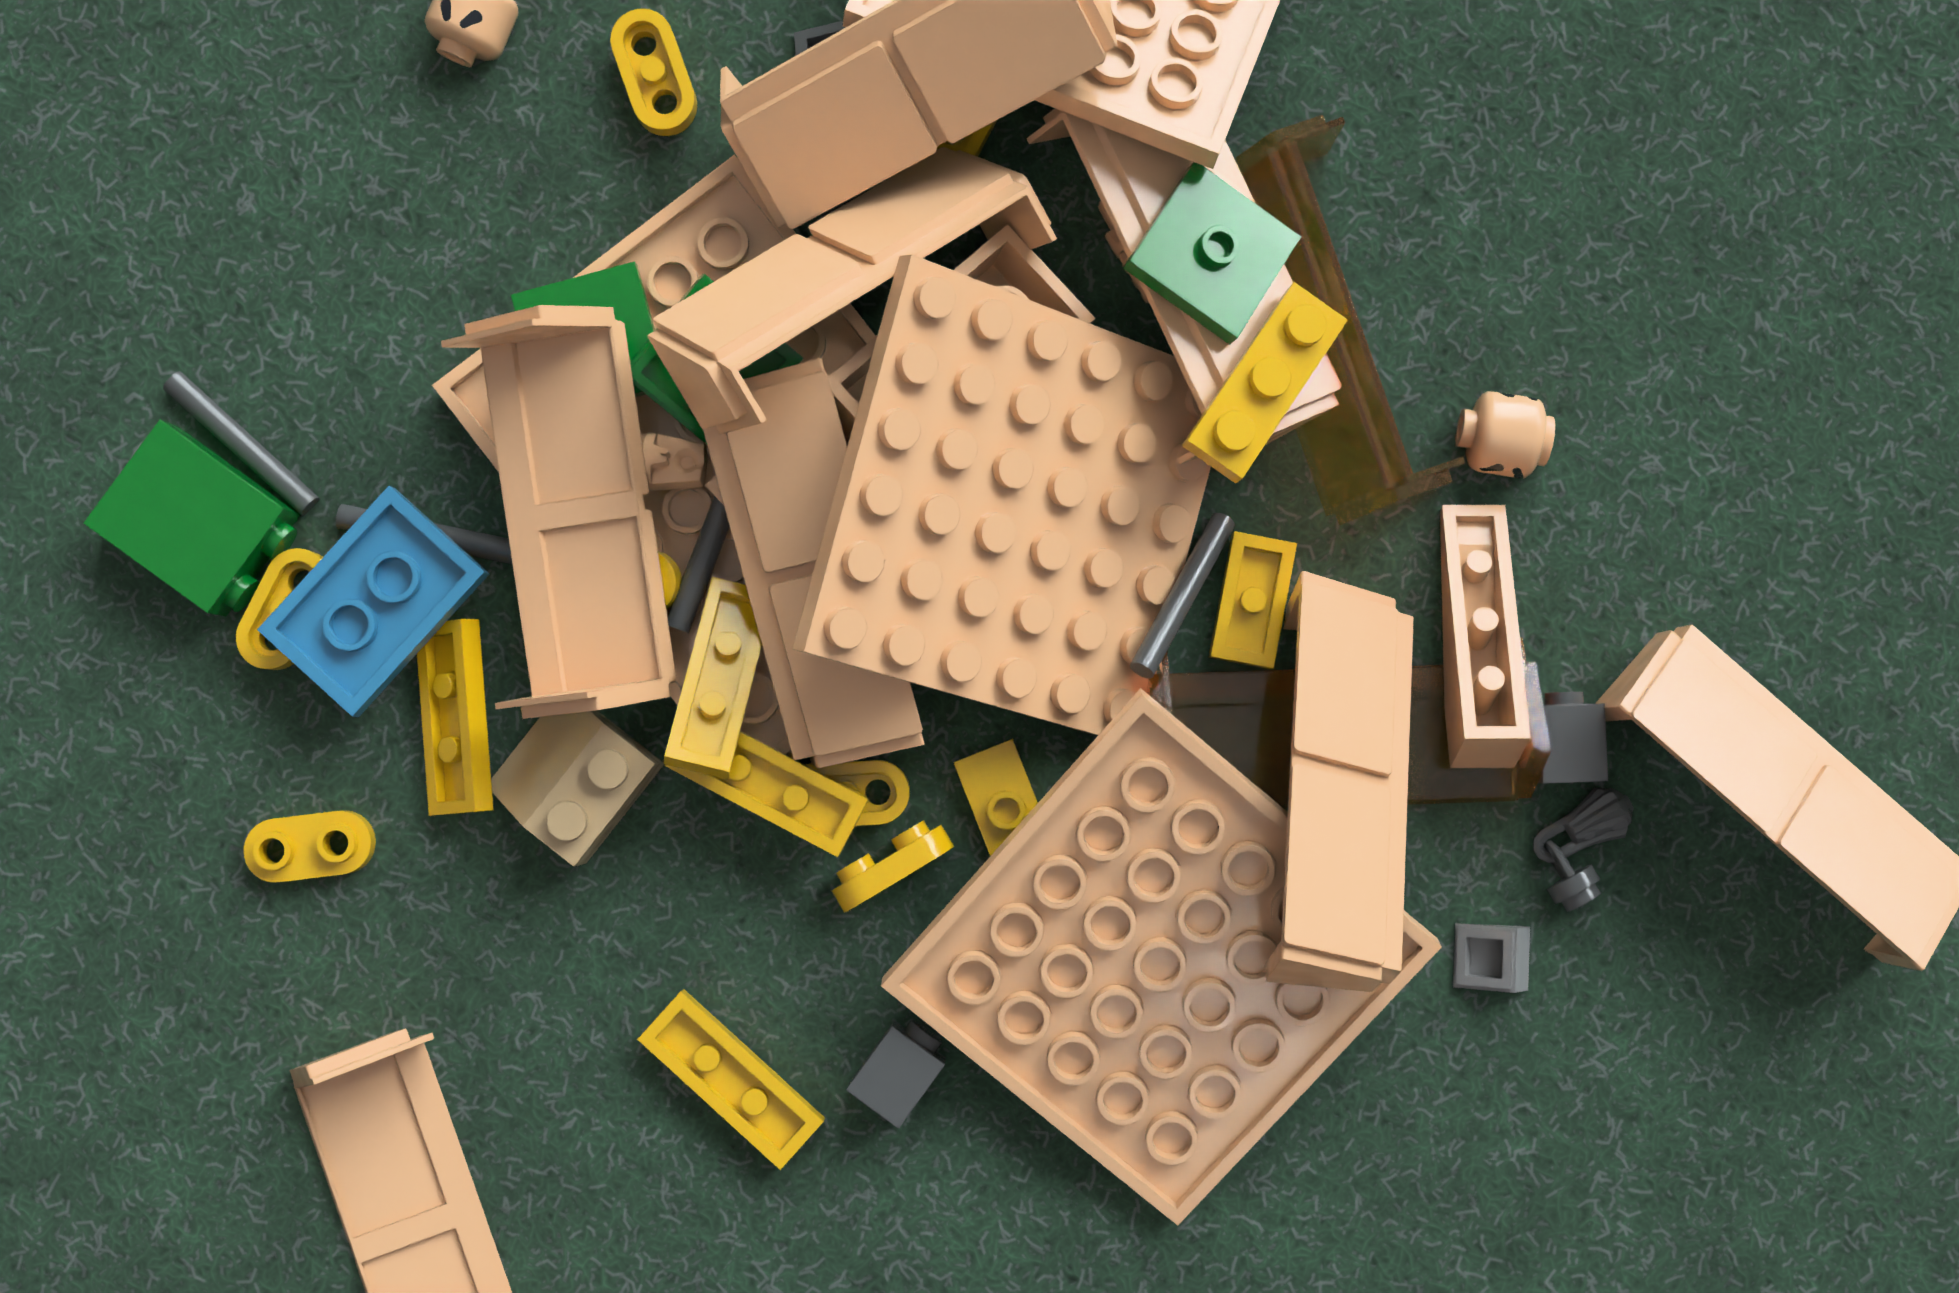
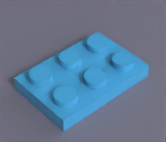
M388 486L257 630L352 717H360L487 578L489 573L396 488Z

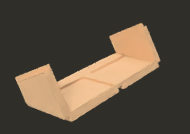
M893 0L743 86L727 66L723 67L720 80V126L777 227L781 228L787 224L788 228L794 229L935 154L937 146L947 140L950 143H955L1103 64L1106 53L1118 47L1110 0Z
M1053 109L1043 117L1046 124L1026 138L1028 143L1033 144L1071 136L1129 259L1193 161L1061 110ZM1225 140L1214 169L1206 168L1255 203ZM1285 264L1240 336L1230 345L1139 280L1201 414L1204 413L1287 288L1293 284ZM1327 352L1265 445L1339 405L1334 393L1341 389L1342 384ZM1188 452L1177 459L1180 464H1183L1198 457Z
M942 147L937 149L935 154L893 175L809 225L808 228L812 236L808 238L799 234L790 236L655 316L653 320L657 325V330L647 335L701 428L704 430L716 427L721 435L761 424L767 420L739 371L894 277L899 256L913 254L920 258H925L977 225H980L989 240L1008 224L1028 245L1030 250L1051 243L1057 237L1050 226L1051 221L1024 174L961 150L954 151Z
M538 305L464 324L466 335L443 340L441 345L442 348H481L532 697L495 703V709L521 706L522 718L527 719L603 710L670 697L668 684L676 681V672L653 514L651 510L645 509L643 496H647L649 487L625 323L615 320L613 307Z
M818 358L743 379L767 420L761 424L721 435L716 427L704 429L703 432L789 742L790 750L787 754L793 760L810 757L812 765L816 768H822L924 745L923 728L910 682L792 649L847 450L828 373L824 370L822 359Z
M1302 571L1286 606L1283 628L1297 630L1282 936L1280 943L1265 963L1264 971H1266L1267 982L1373 992L1380 983L1390 984L1402 971L1413 616L1398 612L1394 598Z
M1686 625L1677 627L1674 631L1669 630L1656 633L1595 703H1605V720H1633L1877 933L1864 948L1865 951L1873 954L1882 963L1923 971L1959 908V856L1695 626Z
M406 1028L397 1030L291 1069L290 1073L294 1088L352 1250L365 1292L512 1293L425 1046V1042L434 1039L433 1033L410 1039Z

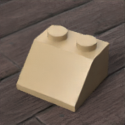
M597 710L544 716L536 721L491 778L492 793L525 829L575 867L586 864L664 764Z

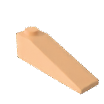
M1442 505L1440 509L1444 709L1450 768H1514L1528 745L1531 734L1505 505Z

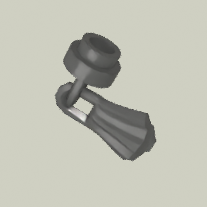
M1594 787L1574 810L1557 822L1542 829L1534 838L1533 850L1537 857L1547 863L1552 862L1561 877L1560 880L1546 890L1555 904L1561 902L1567 912L1598 897L1601 892L1595 884L1600 878L1592 864L1574 871L1566 858L1592 845L1626 837L1628 825L1632 823L1634 809L1627 795H1623L1613 788ZM1566 830L1572 840L1561 848L1551 840L1547 841Z

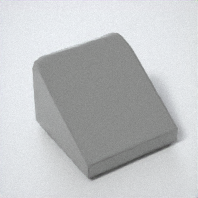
M1455 923L1453 987L1510 993L1528 991L1530 927Z

